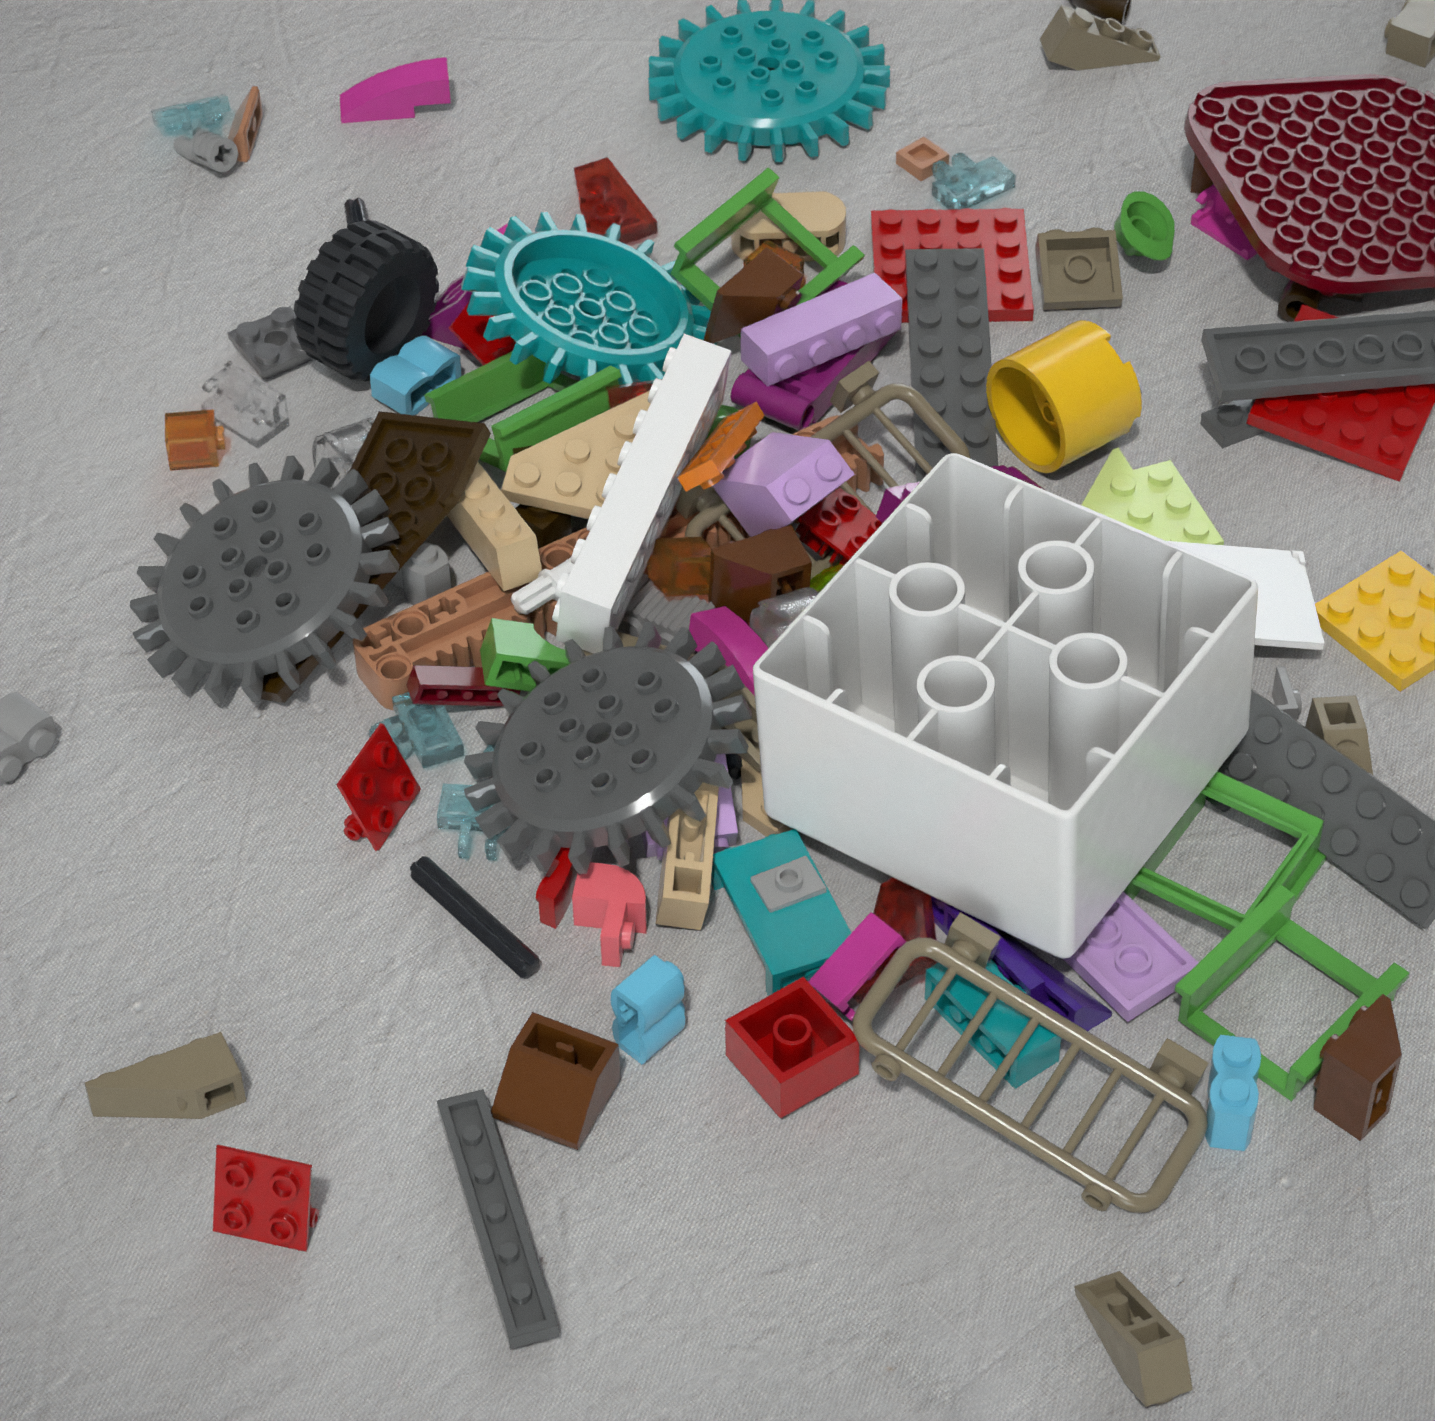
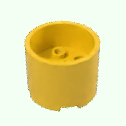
M1086 320L1075 321L995 362L988 372L986 382L987 400L991 415L995 419L996 427L1015 456L1037 472L1052 473L1128 433L1134 419L1141 416V391L1131 362L1128 361L1123 364L1116 351L1108 343L1111 335L1093 322Z

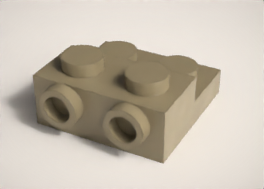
M1093 227L1084 231L1065 232L1061 229H1052L1045 233H1038L1035 254L1038 282L1041 283L1043 310L1121 307L1123 295L1116 230H1104Z

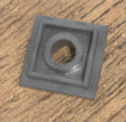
M290 306L276 308L270 315L254 322H243L235 330L228 332V339L262 378L269 379L313 360L302 350L298 342L293 323L297 316Z

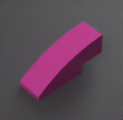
M447 57L400 65L375 74L352 86L339 95L341 123L415 118L414 106L451 103Z
M726 606L691 613L689 631L698 646L695 651L700 652L710 642H714L726 661L725 665L727 667L731 665L735 667L743 684L755 696L753 666L767 651L768 647L739 616Z

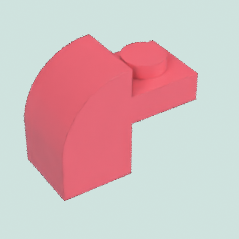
M590 862L587 874L577 873L572 894L574 925L601 928L602 965L620 967L624 949L632 950L635 933H647L646 894L644 887L639 879L630 871L611 864Z

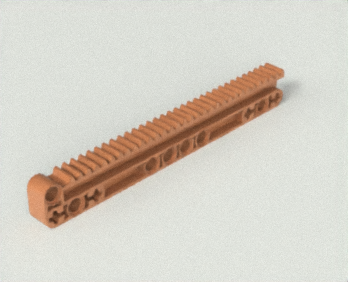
M841 415L829 417L791 435L810 437ZM858 424L855 425L850 431L884 468L882 447L878 443L869 447L858 436ZM843 434L831 442L855 474L846 481L855 492L856 488L864 492L870 491V482L879 486L883 485V479ZM675 504L670 515L666 535L660 536L643 574L646 573L649 578L654 577L656 581L663 578L672 583L675 581L676 571L687 576L689 575V565L698 569L703 568L691 555L685 541L687 525L700 513L699 511L685 519L675 508ZM732 512L728 513L726 517L744 538L750 537ZM719 521L705 529L702 533V540L710 551L712 548L719 547L726 542L736 541ZM587 527L539 548L542 570H551L572 556L578 539L586 540L590 532L587 530ZM488 571L364 627L363 629L367 633L366 637L362 641L353 638L358 677L384 708L390 710L405 709L413 704L407 688V682L413 665L482 667L480 648L491 618L534 624V630L543 639H545L544 632H549L556 636L558 622L552 621V616L557 601L552 599L529 614H519L511 602V596L529 583L503 591Z

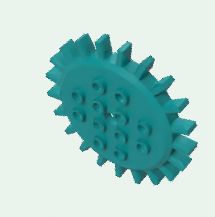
M738 0L737 14L725 18L713 5L706 6V26L701 28L685 18L678 21V36L680 40L662 35L659 38V57L650 56L648 60L649 100H657L658 119L664 121L680 116L676 119L677 137L681 140L700 129L706 131L704 133L705 152L712 153L724 139L737 142L738 160L741 161L747 160L751 153L752 145L771 146V154L774 161L783 162L785 145L800 142L810 157L818 156V137L828 134L839 144L845 146L849 144V125L845 122L848 121L869 130L872 127L873 108L885 109L887 88H890V65H884L885 47L883 44L869 46V27L863 25L843 33L845 30V12L839 9L827 20H819L815 18V1L807 0L799 14L784 12L782 0H771L769 11L755 12L751 11V6L747 0Z
M548 212L540 213L535 232H532L517 216L510 217L504 235L489 227L485 231L481 246L473 244L465 266L467 269L461 284V290L473 292L467 307V312L470 316H494L489 318L483 337L487 341L511 336L516 341L509 360L513 364L517 365L531 355H534L546 362L543 381L549 384L560 375L561 370L580 376L581 381L609 366L615 367L621 373L618 382L623 402H627L634 382H640L648 392L656 378L663 379L666 373L662 370L666 355L671 347L678 348L684 334L703 340L711 311L706 306H699L700 301L682 284L679 285L677 279L671 275L676 260L660 266L650 258L654 241L646 239L637 249H634L619 242L621 237L620 225L615 223L609 227L605 236L587 232L584 215L576 214L570 230L558 229Z

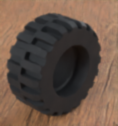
M374 220L360 221L347 225V229L338 230L332 235L333 239L330 242H325L319 248V255L315 260L310 261L306 268L308 273L305 279L300 282L298 287L300 294L298 300H295L293 310L297 316L293 320L294 330L302 350L312 359L349 379L364 382L370 381V374L379 362L398 355L406 343L421 336L423 331H427L430 324L428 321L431 312L435 311L437 304L435 294L439 292V281L436 278L438 269L428 248L423 246L422 243Z

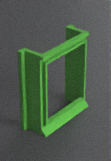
M768 167L675 242L674 248L679 251L671 275L711 311L716 292L720 287L695 264L760 211L824 268L823 271L799 290L802 296L797 305L820 296L863 260L865 254L855 245L851 246L839 257L832 253L772 198L780 177Z
M513 351L424 395L426 402L431 404L434 418L478 422L548 386L558 390L559 392L491 426L494 440L488 439L479 460L504 472L507 471L510 457L513 455L512 448L534 446L623 403L618 382L621 373L615 367L609 366L581 381L560 373L549 384L543 381L546 362L531 355L515 365L509 361Z
M1217 771L1129 883L1124 892L1134 900L1141 889H1144L1232 931L1280 884L1295 894L1294 906L1326 861L1327 856L1318 850L1324 820ZM1206 796L1299 839L1245 915L1155 873L1156 869L1204 807Z
M1280 884L1175 985V991L1182 996L1178 1021L1213 1046L1220 1035H1235L1207 1016L1203 1011L1276 940L1359 996L1290 1067L1289 1073L1261 1054L1258 1078L1292 1102L1296 1098L1297 1093L1321 1069L1323 1060L1319 1056L1326 1041L1333 1034L1340 1036L1349 1027L1352 1017L1363 1005L1369 1008L1382 994L1390 998L1391 1001H1394L1396 990L1409 978L1410 972L1394 962L1376 979L1292 921L1290 917L1295 894Z

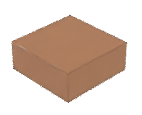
M922 137L896 152V164L918 180L923 181L949 166V153L927 138Z

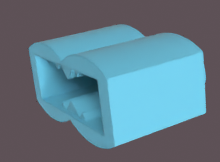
M425 335L419 336L406 343L398 355L379 362L373 368L370 374L371 395L400 414L416 415L429 404L425 400V394L461 377L460 355Z
M653 955L615 987L610 997L611 1006L616 1016L612 1023L614 1040L619 1044L621 1050L640 1064H644L682 1031L685 1026V1007L682 1002L685 993L683 974L672 962H664L656 955Z
M1220 1035L1215 1042L1207 1086L1209 1099L1206 1113L1208 1128L1205 1137L1210 1147L1245 1151L1251 1142L1259 1099L1257 1080L1261 1062V1051L1256 1039Z

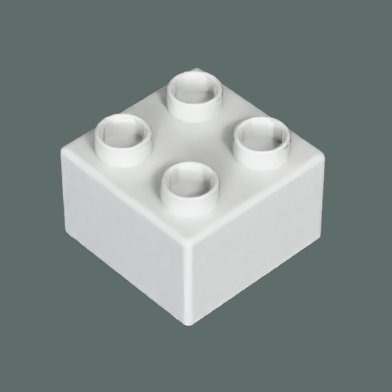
M956 453L947 454L754 664L753 680L763 800L766 814L790 828L1058 958H1069L1083 944L1246 735L1250 718L1258 583L1248 575Z

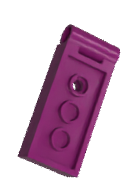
M838 280L821 295L848 283ZM898 331L768 387L748 368L745 373L740 374L735 380L730 394L731 402L741 407L757 402L765 417L798 431L805 429L811 423L815 424L832 405L830 400L838 381L866 362H871Z

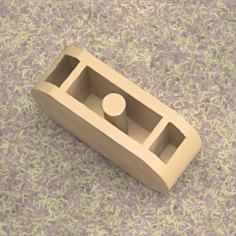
M826 191L772 194V198L832 253L838 256L843 251L846 244V207L837 196ZM762 211L731 235L733 252L740 259L748 263L766 247L786 262L815 261Z

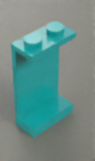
M795 829L780 834H771L763 839L737 847H729L713 854L711 884L714 890L725 887L765 966V991L768 996L802 977L809 981L852 933L827 886L826 893L774 912L768 911L751 883L752 876L803 856H807L826 886L800 835Z

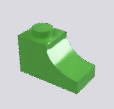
M491 618L480 648L485 685L531 691L537 686L528 668V665L534 660L545 666L550 674L570 664L566 658L565 650L543 639L534 630V624Z

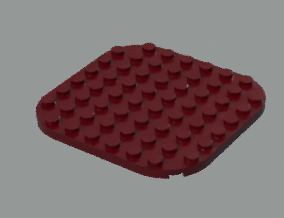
M1378 74L1222 82L1208 86L1197 93L1196 99L1189 105L1184 120V132L1191 148L1252 247L1264 260L1265 266L1271 271L1278 272L1288 279L1315 289L1326 296L1435 288V94L1427 90L1423 95L1419 90L1406 86L1407 81Z

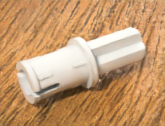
M571 557L551 570L544 569L540 571L536 580L512 594L511 602L517 613L529 614L552 599L558 601L559 598L555 597V590L562 573H570L574 566L571 563Z

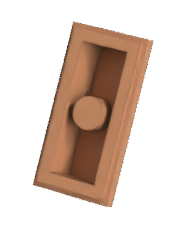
M258 86L251 87L238 108L227 138L232 140L237 146L238 158L236 162H248L250 160L262 121L263 112Z

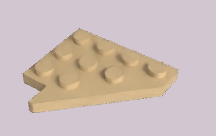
M650 391L512 455L501 488L502 493L510 502L589 519L594 506L602 507L606 499L602 497V493L609 474L617 475L621 467L618 465V458L625 441L632 443L636 434H633V427L641 409L648 411L651 404L648 402ZM668 519V521H667V523H666V526H665V528H664V530H663V532H662V534H661V535H663V536L666 535V531H667L669 519Z

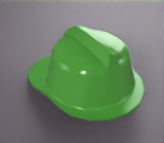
M1134 191L1128 194L1122 203L1121 212L1114 222L1117 242L1124 249V253L1127 256H1146L1160 261L1168 259L1172 253L1175 222L1171 212L1161 200L1152 194L1144 191Z

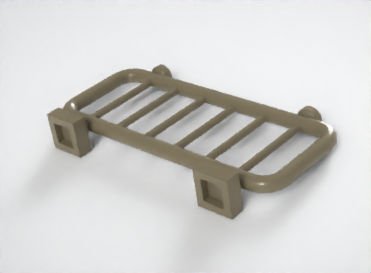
M870 361L838 381L830 400L840 413L853 404L855 406L810 436L832 442L843 434L890 488L899 486L850 429L871 414H874L928 474L933 469L931 465L880 410L881 407L892 400H902L913 409L951 453L970 458L969 450L964 441L913 387L902 383H893L881 387L875 392L873 386L880 372ZM847 482L840 486L845 492L854 495L863 506L873 513ZM700 485L688 491L682 488L675 508L685 519H688L698 511L700 512L687 525L685 531L686 546L691 555L710 575L711 551L702 540L703 531L719 521L736 541L745 538L726 517L731 510L720 499V496L712 486L704 490ZM834 549L826 557L820 558L818 561H815L807 552L812 561L810 586L839 565L842 558L834 566L829 564V560L835 551Z
M961 912L950 926L945 943L932 938H915L905 942L893 955L858 1006L853 1017V1033L858 1043L876 1057L872 1063L873 1070L879 1076L889 1081H896L899 1075L903 1073L1084 1185L1085 1189L1081 1197L1090 1207L1096 1210L1106 1211L1111 1203L1131 1213H1147L1157 1209L1168 1198L1205 1137L1208 1128L1207 1114L1202 1104L1191 1094L1209 1063L1167 1038L1149 1069L986 970L994 957L1001 936ZM918 957H929L948 968V970L897 1045L894 1046L874 1032L872 1028L873 1018L912 961ZM958 974L989 993V995L938 1071H935L904 1052V1050L954 976ZM999 999L1030 1018V1020L981 1095L977 1097L945 1076L995 1001ZM1038 1024L1072 1045L1022 1122L1019 1123L987 1102ZM1081 1049L1112 1068L1113 1071L1066 1145L1061 1149L1030 1130L1029 1127ZM1123 1075L1155 1096L1109 1170L1103 1175L1071 1154L1115 1084ZM1166 1101L1186 1115L1188 1119L1187 1129L1150 1189L1144 1193L1131 1192L1113 1180L1162 1102Z

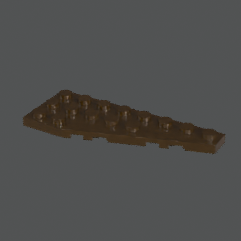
M378 412L349 472L352 469L358 471L368 485V488L353 503L376 489L389 508L366 525L389 517L399 533L398 539L372 548V552L390 550L399 563V570L405 565L459 502L491 435L485 423ZM398 572L370 575L368 583L379 585L381 590H383ZM358 605L353 614L356 619L361 616L369 605ZM339 631L327 643L329 648L332 649L345 633ZM313 654L295 664L299 673L300 685L319 664ZM278 672L267 674L263 677L261 700L285 703L297 689L292 691L279 676Z

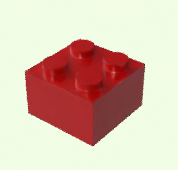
M804 977L725 1020V1055L780 1119L859 1074L860 1044L853 1031Z

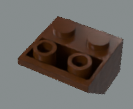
M792 525L778 529H768L758 535L738 541H729L719 547L712 548L708 603L712 602L715 608L726 606L742 620L767 629L794 621L808 606L812 561Z
M1384 994L1369 1008L1365 1005L1360 1007L1352 1017L1349 1027L1340 1036L1333 1034L1326 1041L1319 1056L1323 1060L1321 1071L1314 1082L1317 1092L1313 1110L1359 1141L1389 1113L1402 1056L1391 999Z
M532 1012L510 1047L491 1109L492 1117L578 1150L621 1079L619 1044Z

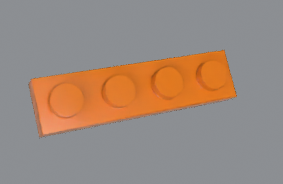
M757 402L720 421L677 478L685 491L698 485L704 490L724 478L722 472L736 462L734 456L747 447L745 441L757 434L756 427L765 416Z

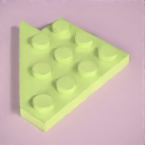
M1119 447L1114 448L1081 506L1164 541L1224 545L1221 535L1171 460L1133 470Z

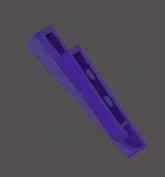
M930 895L917 901V905L946 935H948L950 926L961 912L1001 936L992 959L996 963L999 972L1013 985L1020 986L1027 995L1083 1029L1089 1031L1112 1016V1011L1010 934Z

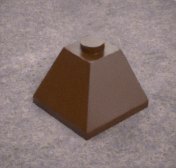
M766 247L717 290L703 340L712 344L740 334L741 329L796 306L802 296L799 289L804 275Z

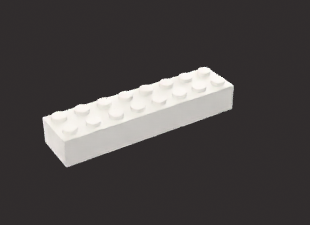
M686 334L683 335L677 349L672 347L669 349L662 369L666 373L662 380L656 378L650 389L648 402L651 404L648 411L641 409L633 427V434H636L632 443L625 441L618 458V465L621 467L617 475L610 473L606 480L602 497L606 499L602 507L595 505L587 523V530L590 532L586 540L579 538L571 557V563L574 566L570 573L563 572L558 581L555 597L559 599L552 616V621L558 622L557 641L565 643L573 639L582 650L594 654L603 651L602 641L605 627L613 626L617 632L683 487L677 477L703 445L722 405L732 350Z

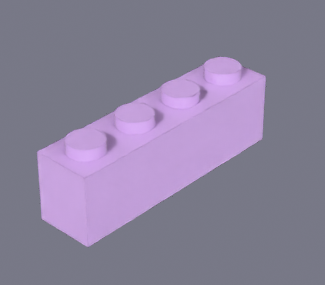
M876 273L870 274L742 328L741 361L768 387L901 330L902 298Z

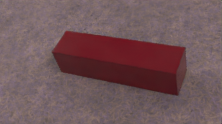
M413 665L407 682V688L413 704L504 706L497 696L502 687L485 685L482 667ZM503 688L518 695L521 693V690Z

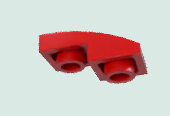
M561 847L536 891V901L539 902L540 923L555 929L560 924L571 903L577 877V871L568 858L570 848Z

